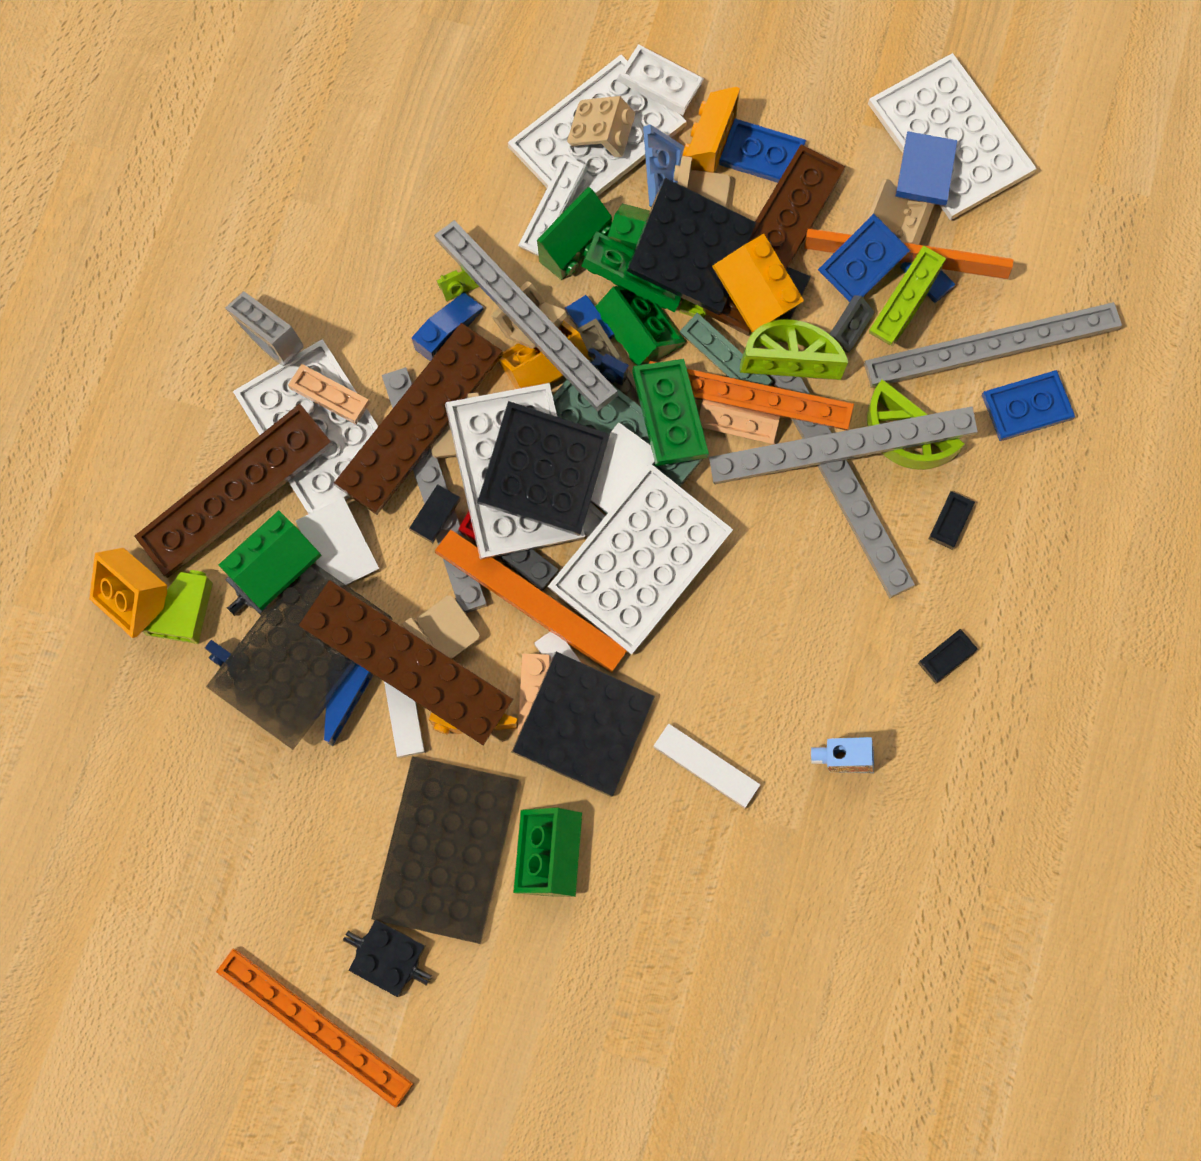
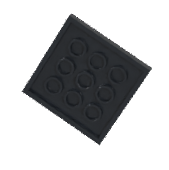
M664 178L626 271L719 315L723 311L729 294L712 266L747 244L756 222Z
M508 401L477 504L580 536L610 434Z
M556 651L511 753L609 797H613L655 696Z

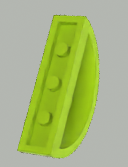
M923 245L869 329V334L893 346L917 313L934 284L946 258Z
M784 319L761 325L751 334L740 362V373L841 380L848 360L840 344L824 330L803 321ZM776 342H788L789 350H785ZM797 344L807 347V349L798 351ZM764 345V346H766L768 349H761V348H759V347H761V346Z
M881 379L869 403L867 426L878 425L879 421L904 420L928 414ZM878 401L891 411L877 412ZM958 438L935 442L933 444L943 451L937 454H932L930 443L922 445L923 455L910 453L903 449L882 452V454L900 466L925 470L950 462L961 452L965 443Z

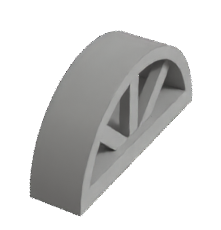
M245 291L225 307L250 338L280 365L284 366L303 349V344L294 329Z

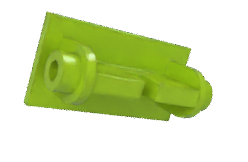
M462 267L461 272L458 273L455 270L444 276L441 275V279L436 280L440 290L442 289L446 302L458 297L463 292L466 293L479 287Z

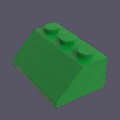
M589 186L537 239L539 262L561 280L567 275H572L577 270L579 262L586 256L596 231L608 237L611 228V214Z
M622 203L614 215L608 237L635 250L650 210Z
M613 286L595 306L600 313L601 319L610 327L615 334L616 340L623 345L629 354V358L637 366L649 364L650 361L657 362L686 343L658 304L644 297H639L622 286Z
M278 510L218 565L262 611L322 555L297 527Z
M562 808L521 810L513 893L552 897H576L582 812Z

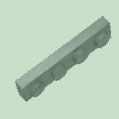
M698 313L680 330V333L727 377L767 386L773 383L765 374L740 373V362L743 354Z

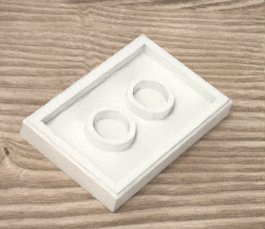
M639 44L617 78V81L682 116L704 78Z
M619 422L610 433L591 498V502L609 513L649 463L655 464L651 445Z
M344 497L296 520L301 533L322 555L316 563L326 583L331 580L342 588L379 570Z

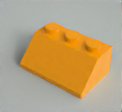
M732 87L710 92L707 102L702 101L698 114L701 118L699 123L694 122L690 137H693L691 144L686 143L682 155L692 157L691 170L716 172L732 124L737 116L740 88Z
M765 234L743 245L712 266L752 333L761 325L777 319L804 302Z
M563 320L558 329L588 360L591 359L588 356V350L580 333ZM518 343L505 350L503 356L498 361L516 389L554 383L563 377L562 373L537 347L531 349Z
M125 548L96 552L89 599L130 637H138L164 609L167 585Z

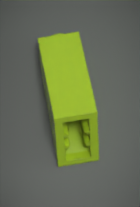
M190 570V573L180 572L167 589L164 609L142 632L146 636L199 644L213 585L206 576V573L197 570Z

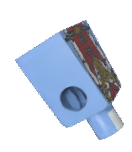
M872 737L827 739V747H811V764H827L829 772L874 773V745ZM840 752L846 754L842 759L835 758L836 754Z

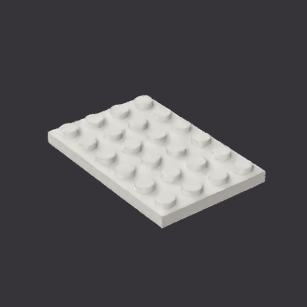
M953 53L869 99L868 105L902 153L907 131L957 140L948 201L946 206L940 205L950 220L1031 176L1037 169Z
M619 55L508 142V148L546 188H548L564 155L587 165L588 169L569 206L588 186L599 196L646 158L644 126L651 124L671 138L686 127V120L679 113L617 81L618 75L627 63V60L622 55ZM621 96L635 112L634 122L623 157H614L602 144L571 146L567 142L577 106L581 100Z
M323 339L297 353L284 366L279 364L233 391L259 435L300 403L334 444L288 481L308 514L343 497L345 500L350 498L349 495L337 488L334 482L378 428V425L367 409L356 425L289 388V382L300 365L303 364L357 393Z
M550 383L450 401L445 404L480 560L583 539L585 537L584 529H582L581 535L577 536L477 504L508 401L557 417Z
M649 463L553 579L548 588L632 655L733 529Z

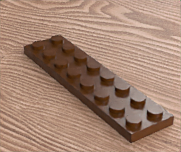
M801 144L758 215L749 242L765 234L784 268L787 269L806 238L807 230L813 226L844 173L846 166ZM728 295L723 311L719 315L703 308L705 314L747 336L751 332L730 295Z
M460 323L338 476L334 485L378 515L430 449L431 445L448 426L446 402L466 399L469 393H474L503 356V351Z
M299 403L134 537L162 574L168 578L334 444Z
M331 580L327 582L299 624L301 628L483 746L514 700Z

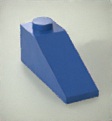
M463 292L431 316L412 336L411 339L415 350L431 361L460 323L468 327L482 312L484 307Z
M343 656L340 657L339 661L335 660L328 671L330 676L327 684L324 740L331 746L336 742L373 677L371 672Z

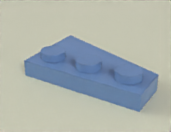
M649 124L643 127L649 206L652 207L664 178L678 183V181H674V171L676 165H681L685 146Z

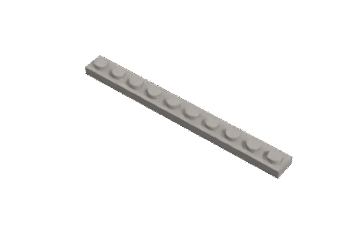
M455 220L434 235L436 241L597 412L618 396V391Z
M1113 302L865 360L864 367L870 386L873 388L877 387L881 379L890 384L1119 330L1122 324Z
M406 367L382 375L392 408L412 385ZM430 447L413 469L424 504L437 484L447 489L438 460L432 456ZM455 510L436 538L438 545L450 529L463 537V534L458 532L460 525ZM443 559L457 603L465 614L487 607L480 584Z
M768 375L773 381L774 387L810 394L801 377ZM792 419L802 439L831 434L827 426ZM847 460L817 465L889 599L915 586L913 580Z
M973 406L712 456L709 457L713 483L719 484L977 435L978 431Z

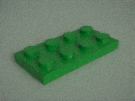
M596 231L581 267L610 280L617 286H622L634 292L639 297H644L658 304L661 308L675 312L681 297L627 272L626 270L634 250Z
M684 359L633 366L632 373L655 465L659 466L707 458L709 452Z

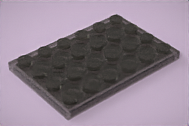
M315 563L271 602L206 685V688L292 750L298 745L358 665L299 626L327 582L331 580L393 620L389 614Z
M412 756L371 919L481 945L519 779Z

